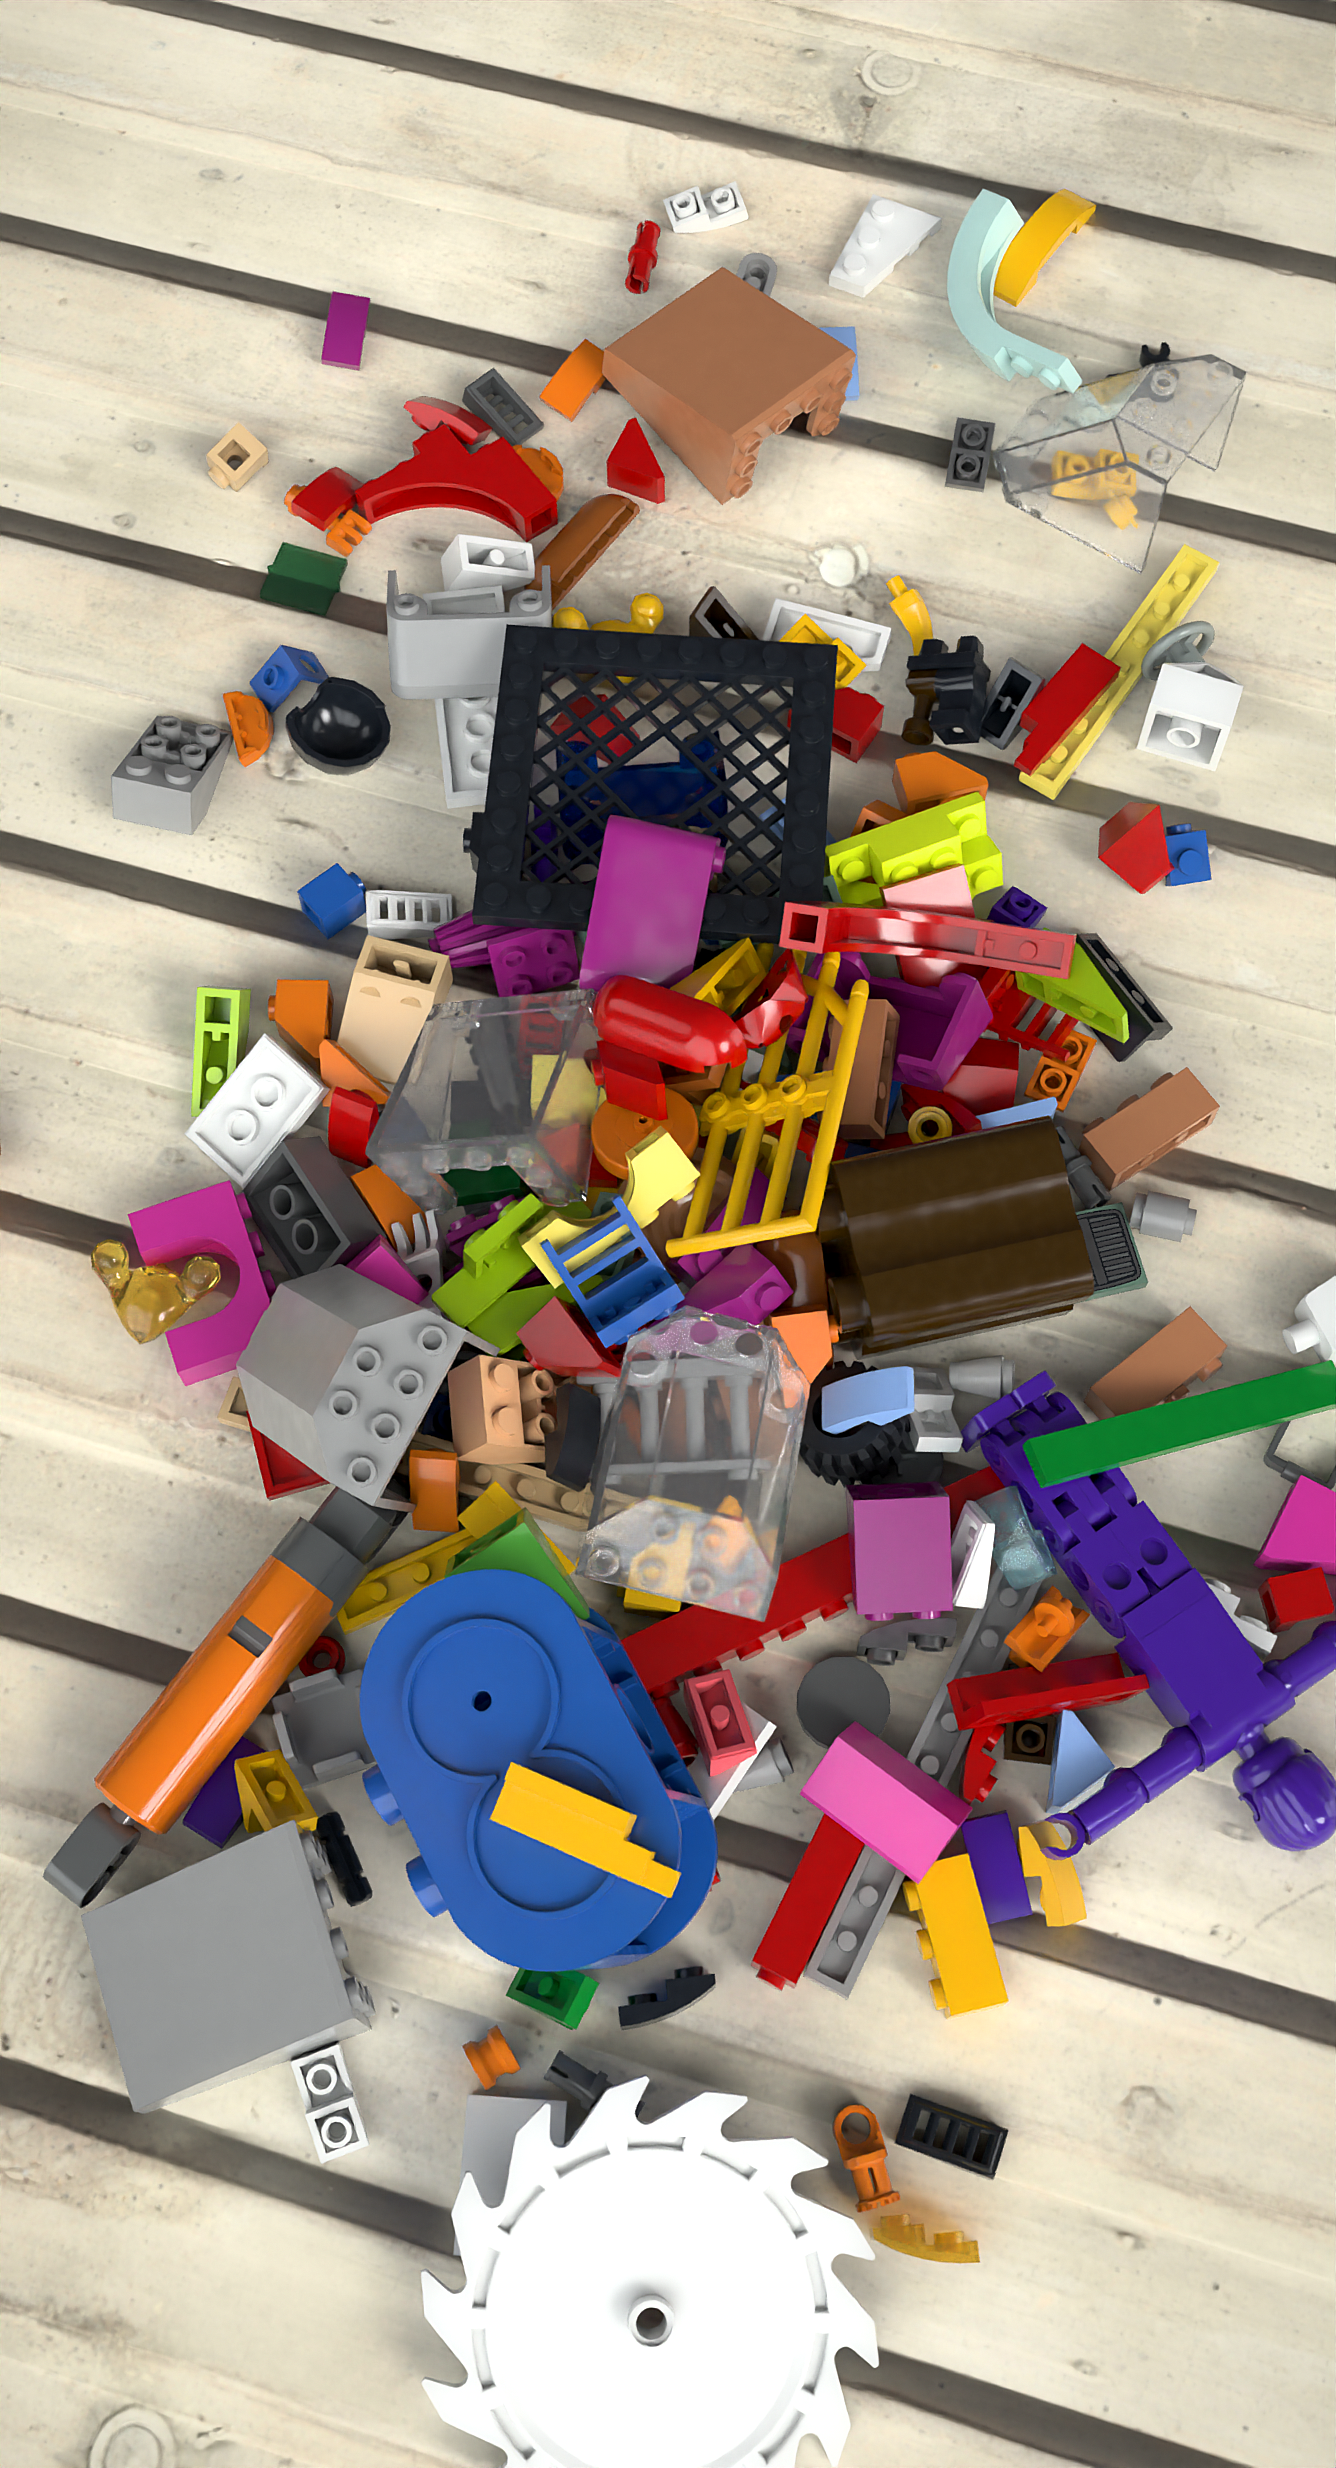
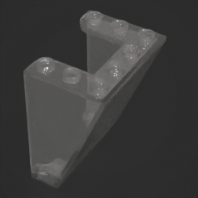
M593 989L433 1004L369 1139L365 1154L422 1211L426 1212L434 1209L436 1215L445 1214L447 1210L455 1208L458 1200L457 1192L439 1174L447 1173L449 1169L459 1168L485 1171L489 1170L491 1166L509 1165L533 1192L549 1206L564 1207L569 1205V1202L586 1201L593 1152L591 1123L598 1109L601 1086H595L591 1069V1060L598 1059L596 1041L603 1040L599 1037L598 1028L593 1022V1004L597 995Z

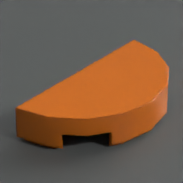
M522 445L512 446L558 502L564 490L563 468L558 458L546 448L540 447V450L534 448H522Z
M241 691L224 693L222 695L239 761L244 767H247L257 761L269 748L274 734L273 718L260 699L244 695Z

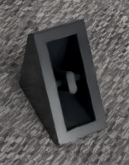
M1010 657L985 699L980 736L997 748L1005 750L1023 729L1019 726L1022 712L1043 689L1045 678L1013 657Z

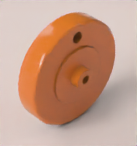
M665 1087L668 1120L658 1121L607 1103L606 1099L595 1112L591 1123V1139L594 1153L599 1163L614 1176L628 1181L629 1170L625 1153L659 1126H662L669 1133L690 1161L699 1143L698 1119L691 1103L677 1091Z

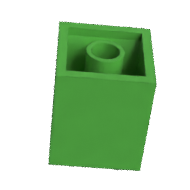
M526 1507L448 1559L445 1578L468 1571L499 1569L522 1573L554 1589L570 1605L578 1618L586 1620L590 1617L589 1606Z

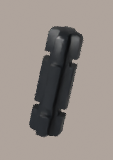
M337 1811L321 1816L317 1819L316 1829L321 1841H326L324 1846L339 1883H344L342 1891L347 1903L351 1907L360 1905L372 1898V1889L367 1877H362L361 1875L363 1868L349 1835H344L343 1833L345 1825Z

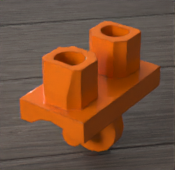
M1052 1585L1006 1637L1004 1643L1012 1649L1008 1655L1010 1660L1020 1668L1034 1666L1042 1672L1082 1627L1090 1614L1084 1609L1073 1606L1071 1601L1063 1598L1060 1590Z

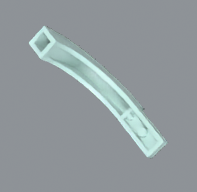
M982 189L960 226L950 255L947 273V292L953 318L978 357L998 376L1010 382L1016 372L1026 378L1033 375L1052 390H1056L1059 387L1073 394L1082 383V379L1067 357L1015 335L997 324L993 307L996 275L1007 248L1024 222L1008 198Z

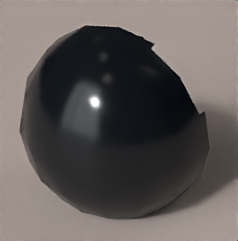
M328 677L317 687L315 694L303 708L300 709L296 706L286 715V730L291 746L305 763L329 775L348 776L367 769L381 757L390 742L391 725L385 711L386 705L372 690L354 680Z

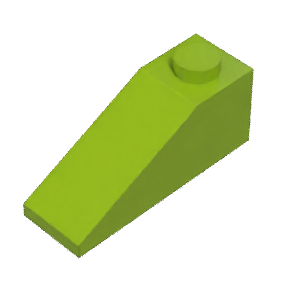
M1075 943L1069 979L1015 971L1018 989L1122 1043L1128 1040L1127 1011L1079 944Z
M221 986L197 987L191 1117H198L245 1058L249 1033L251 989Z
M594 1275L577 1286L584 1295L604 1281L599 1275ZM564 1283L560 1284L557 1288H554L552 1284L504 1293L470 1322L467 1328L470 1333L500 1348L496 1357L524 1362L527 1360L523 1354L526 1347L516 1333L554 1296L578 1307L581 1313L583 1311ZM483 1351L486 1356L495 1357V1356H493V1355H491V1354H489V1353Z

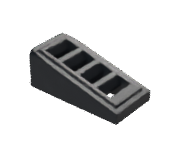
M910 2094L894 2144L984 2179L993 2180L1007 2138L1008 2129ZM921 2110L931 2113L922 2142L913 2139ZM944 2118L950 2122L942 2148L940 2149L932 2145L940 2119ZM960 2125L969 2128L961 2156L952 2153ZM983 2133L988 2135L989 2138L982 2161L978 2163L973 2161L972 2158L979 2135Z

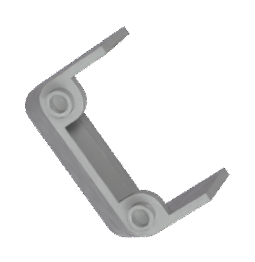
M550 565L542 566V591L529 589L515 595L510 601V612L428 615L427 603L422 598L410 593L399 595L396 570H389L386 612L392 692L402 699L409 700L498 697L506 625L552 627ZM545 672L544 680L554 672Z

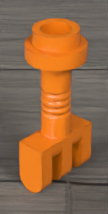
M297 484L293 485L284 499V504L288 506L289 513L295 517H298V515L291 512V501L306 487L305 485L301 487ZM350 509L341 519L337 517L327 528L330 532L326 535V544L341 555L348 557L353 551L350 544L358 546L363 539L361 534L367 535L372 530V526L366 519Z

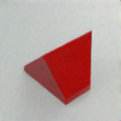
M1129 802L1099 828L1098 858L1140 894L1148 892L1175 868L1169 861L1160 805Z

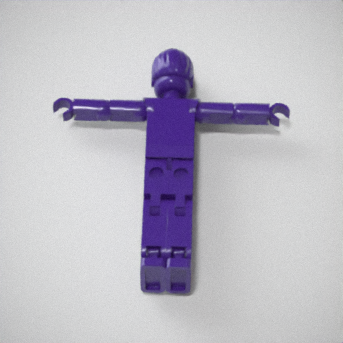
M1046 1370L977 1413L960 1432L963 1437L961 1447L968 1453L979 1445L981 1446L988 1464L1047 1545L1049 1551L1096 1620L1111 1636L1117 1639L1126 1636L1114 1648L1134 1676L1146 1674L1150 1688L1145 1691L1169 1724L1174 1727L1164 1735L1160 1747L1130 1768L1119 1767L1112 1770L1106 1776L1102 1788L1067 1813H1056L1044 1819L1045 1821L1065 1826L1071 1835V1843L1067 1850H1061L1057 1847H1045L1040 1851L1052 1860H1064L1077 1854L1082 1849L1084 1843L1087 1845L1094 1843L1136 1811L1140 1810L1145 1803H1150L1192 1773L1193 1770L1196 1769L1198 1772H1204L1233 1750L1237 1752L1242 1760L1234 1768L1232 1774L1233 1783L1240 1793L1238 1798L1240 1801L1244 1800L1254 1813L1253 1820L1269 1844L1285 1851H1304L1318 1847L1329 1840L1336 1831L1335 1778L1312 1751L1302 1749L1295 1740L1289 1737L1282 1736L1271 1741L1264 1732V1728L1292 1709L1296 1704L1295 1697H1298L1336 1670V1621L1320 1623L1313 1631L1311 1640L1283 1660L1272 1659L1263 1664L1197 1569L1192 1568L1185 1555L1146 1503L1141 1501L1137 1504L1135 1491L1119 1467L1040 1488L1022 1445L1031 1438L1087 1424L1067 1396L1058 1391L1049 1395V1391L1055 1388L1056 1384Z

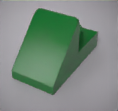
M519 1968L506 1996L569 2030H577L583 2015L590 2006L591 1999L599 1983L575 1970L543 1972Z

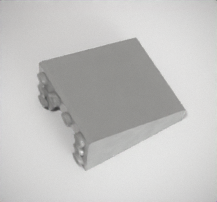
M295 1820L277 1826L81 1915L134 2112L143 2114L332 2043L372 2030L368 2017L375 2015L376 2012L367 1985L363 1986L361 1981L357 1982L355 1976L351 1977L345 1972L341 1959L349 1956L347 1944L341 1928L332 1929L327 1914V1909L334 1907L333 1898L325 1879V1874L332 1872L328 1853L324 1844L320 1845L318 1838L313 1837L311 1830L304 1831Z

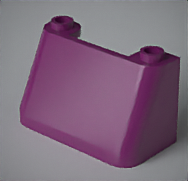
M612 814L609 816L580 970L579 987L581 990L597 994L602 985L616 975L632 976L670 989L696 971L694 965L709 882L713 879L714 872L722 873L725 862L726 847H720L721 840L719 837Z

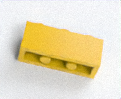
M968 1853L935 1861L919 1884L908 1877L909 1881L902 1883L904 1896L909 1911H918L922 1930L915 1931L916 1940L922 1960H931L935 1979L929 1980L928 1983L935 2009H944L946 2020L1004 2006L1008 2003V1996Z

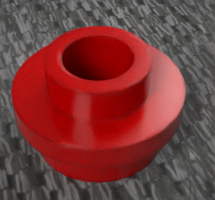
M319 1636L298 1665L305 1677L329 1669H335L338 1675H340L345 1667L346 1656L344 1649L337 1640L329 1636ZM321 1653H327L331 1656L329 1665L324 1668H318L314 1665L315 1658Z

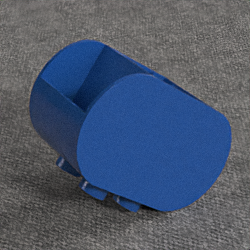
M499 1569L468 1571L442 1579L412 1596L389 1618L371 1647L365 1663L360 1688L362 1729L377 1762V1765L362 1774L363 1784L368 1797L380 1817L388 1825L392 1826L403 1819L405 1820L421 1855L406 1863V1872L412 1889L425 1910L433 1917H437L448 1910L459 1930L474 1945L488 1955L514 1967L543 1972L613 1968L639 1961L663 1948L677 1937L698 1913L709 1893L718 1860L717 1831L710 1810L613 1627L604 1617L589 1607L590 1617L586 1620L578 1618L560 1594L543 1582L528 1575ZM511 1762L525 1766L637 1815L628 1841L655 1852L654 1861L681 1872L672 1897L668 1898L646 1887L637 1885L490 1820L506 1780L504 1778Z

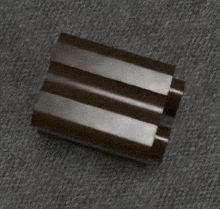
M1050 1116L1037 1117L831 1161L818 1223L814 1233L817 1241L821 1243L823 1256L830 1255L836 1277L828 1279L829 1291H827L830 1315H834L839 1336V1342L833 1343V1345L850 1342L857 1360L1067 1315L1073 1310L1074 1303L1085 1301L1093 1295L1094 1279L1082 1228L1074 1209L1059 1137Z

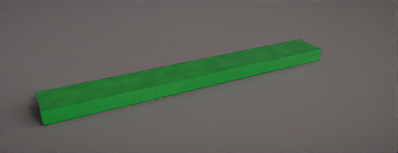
M1332 1360L1031 1438L1022 1447L1040 1488L1052 1486L1335 1409L1336 1367Z

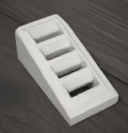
M370 890L365 892L367 929L370 936L386 940L435 937L433 929L453 919L451 894L392 890ZM431 908L440 909V922H432ZM415 909H422L423 921H415ZM405 910L406 920H398V911ZM388 911V919H381L380 912Z
M969 1500L964 1504L951 1538L953 1604L955 1606L983 1609L988 1591L995 1523L975 1501Z

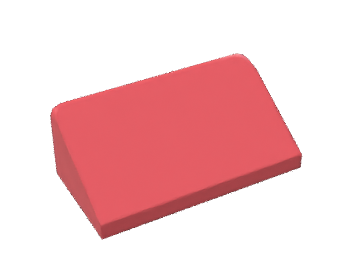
M730 1669L685 1679L683 1689L684 1701L709 1777L719 1775L757 1754V1748Z

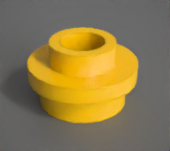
M925 1106L915 1111L908 1123V1134L914 1144L948 1137L952 1134V1122L944 1110L935 1106ZM926 1120H933L938 1124L939 1130L935 1135L928 1136L923 1133L922 1124Z

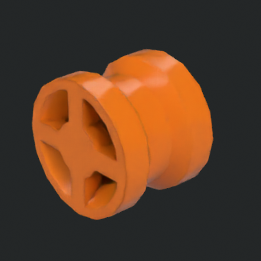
M497 2025L488 2030L486 2038L479 2042L469 2041L462 2046L486 2091L495 2086L497 2078L505 2073L513 2075L521 2070Z

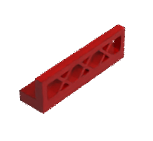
M1118 1653L1050 1663L1042 1672L1031 1666L957 1678L946 1684L959 1731L1060 1714L1063 1710L1079 1711L1119 1704L1150 1688L1146 1674L1131 1677L1124 1676Z

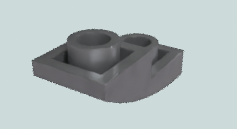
M957 417L945 487L984 492L996 423Z
M913 1619L877 1628L860 1636L857 1656L867 1657V1662L870 1664L892 1666L895 1665V1660H904L908 1643H915V1649L920 1651L942 1652L944 1647H952L956 1638L957 1619Z

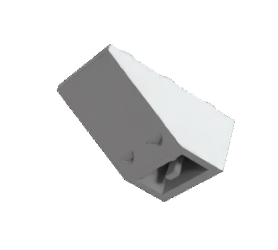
M156 716L111 775L113 819L192 836L207 814L234 739L232 731L222 730L211 724L199 725L181 721L173 716Z

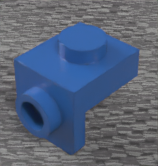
M1191 823L1167 826L1165 839L1168 856L1175 869L1165 876L1166 886L1212 880L1206 830H1192Z

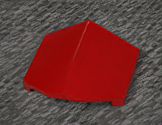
M978 1038L942 1089L943 1094L960 1103L975 1116L1013 1107L1019 1070V1043Z

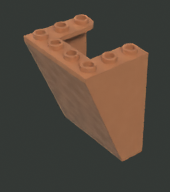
M721 267L607 346L604 351L602 374L718 502L723 505L731 498L735 497L738 499L748 492L753 484L751 478L758 463L757 457L763 440L772 433L776 435L782 433L797 415L803 411L805 413L810 412L806 430L812 436L819 434L825 436L834 430L840 421L839 414L846 400L845 393L848 383L853 376L851 372L856 354L838 340L729 270Z

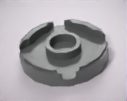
M831 1657L817 1663L803 1677L797 1692V1717L803 1731L817 1745L829 1749L837 1736L855 1721L878 1737L883 1732L890 1714V1693L883 1677L869 1663L854 1657Z

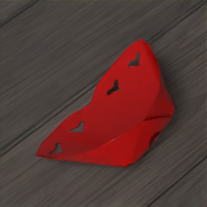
M787 948L750 995L742 1012L731 1018L742 1033L747 1049H760L764 1045L769 1046L777 1042L804 1012V1007L809 997L793 949ZM788 960L787 971L778 975V972L784 968L785 962ZM768 988L769 996L763 998L761 1001L758 1002V1000L765 994V990Z

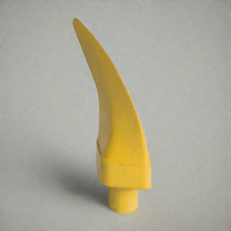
M897 575L886 583V586L895 598L889 605L909 632L915 656L919 655L924 639H933L931 619L918 590H908L901 577Z

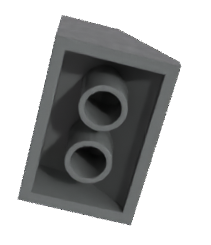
M320 1136L282 1140L242 1190L246 1196L253 1220L292 1279L339 1264L346 1266L379 1234L387 1239V1236Z

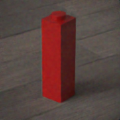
M825 1813L751 1962V1966L759 1970L756 1978L779 1991L783 1990L785 1984L793 1989L795 1988L865 1844Z

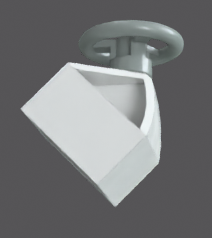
M1193 621L1171 630L1161 637L1143 658L1141 664L1142 674L1147 679L1157 681L1136 749L1215 771L1229 735L1244 686L1228 673L1206 663L1203 659V655L1212 645L1215 636L1214 628L1210 623ZM1202 634L1201 640L1194 646V640ZM1163 664L1162 668H1154L1156 666Z

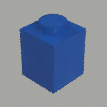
M338 863L297 891L302 911L327 939H330L366 913L364 894L367 890L365 885L354 872L347 874Z

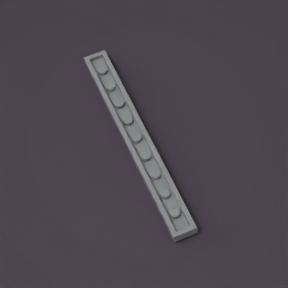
M1008 1546L988 1585L985 1605L983 1609L977 1608L906 1758L945 1788L973 1729L959 1731L946 1684L957 1678L1001 1671L1011 1650L1004 1641L1008 1634L1028 1613L1049 1568L1048 1565ZM866 1844L803 1977L845 1999H848L906 1875Z

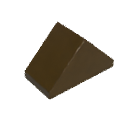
M715 586L709 587L689 616V636L759 640Z

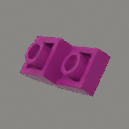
M332 291L321 357L323 365L360 371L370 298Z

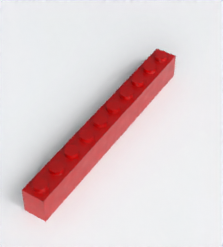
M990 1466L943 1488L949 1495L951 1538L967 1500L975 1501L995 1523L993 1542L1006 1537L1014 1531L1012 1525L1016 1523L1020 1510ZM848 1533L620 1640L649 1696H653L654 1701L661 1698H669L680 1691L678 1684L684 1682L685 1679L722 1671L721 1663L738 1656L741 1662L751 1659L765 1650L763 1643L780 1636L782 1641L797 1637L807 1630L805 1623L822 1616L824 1621H829L849 1610L847 1603L853 1601Z

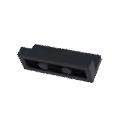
M1097 933L1076 934V943L1082 947L1127 1011L1129 1038L1125 1043L1090 1026L1118 1062H1124L1146 1041L1163 1039L1173 1027Z

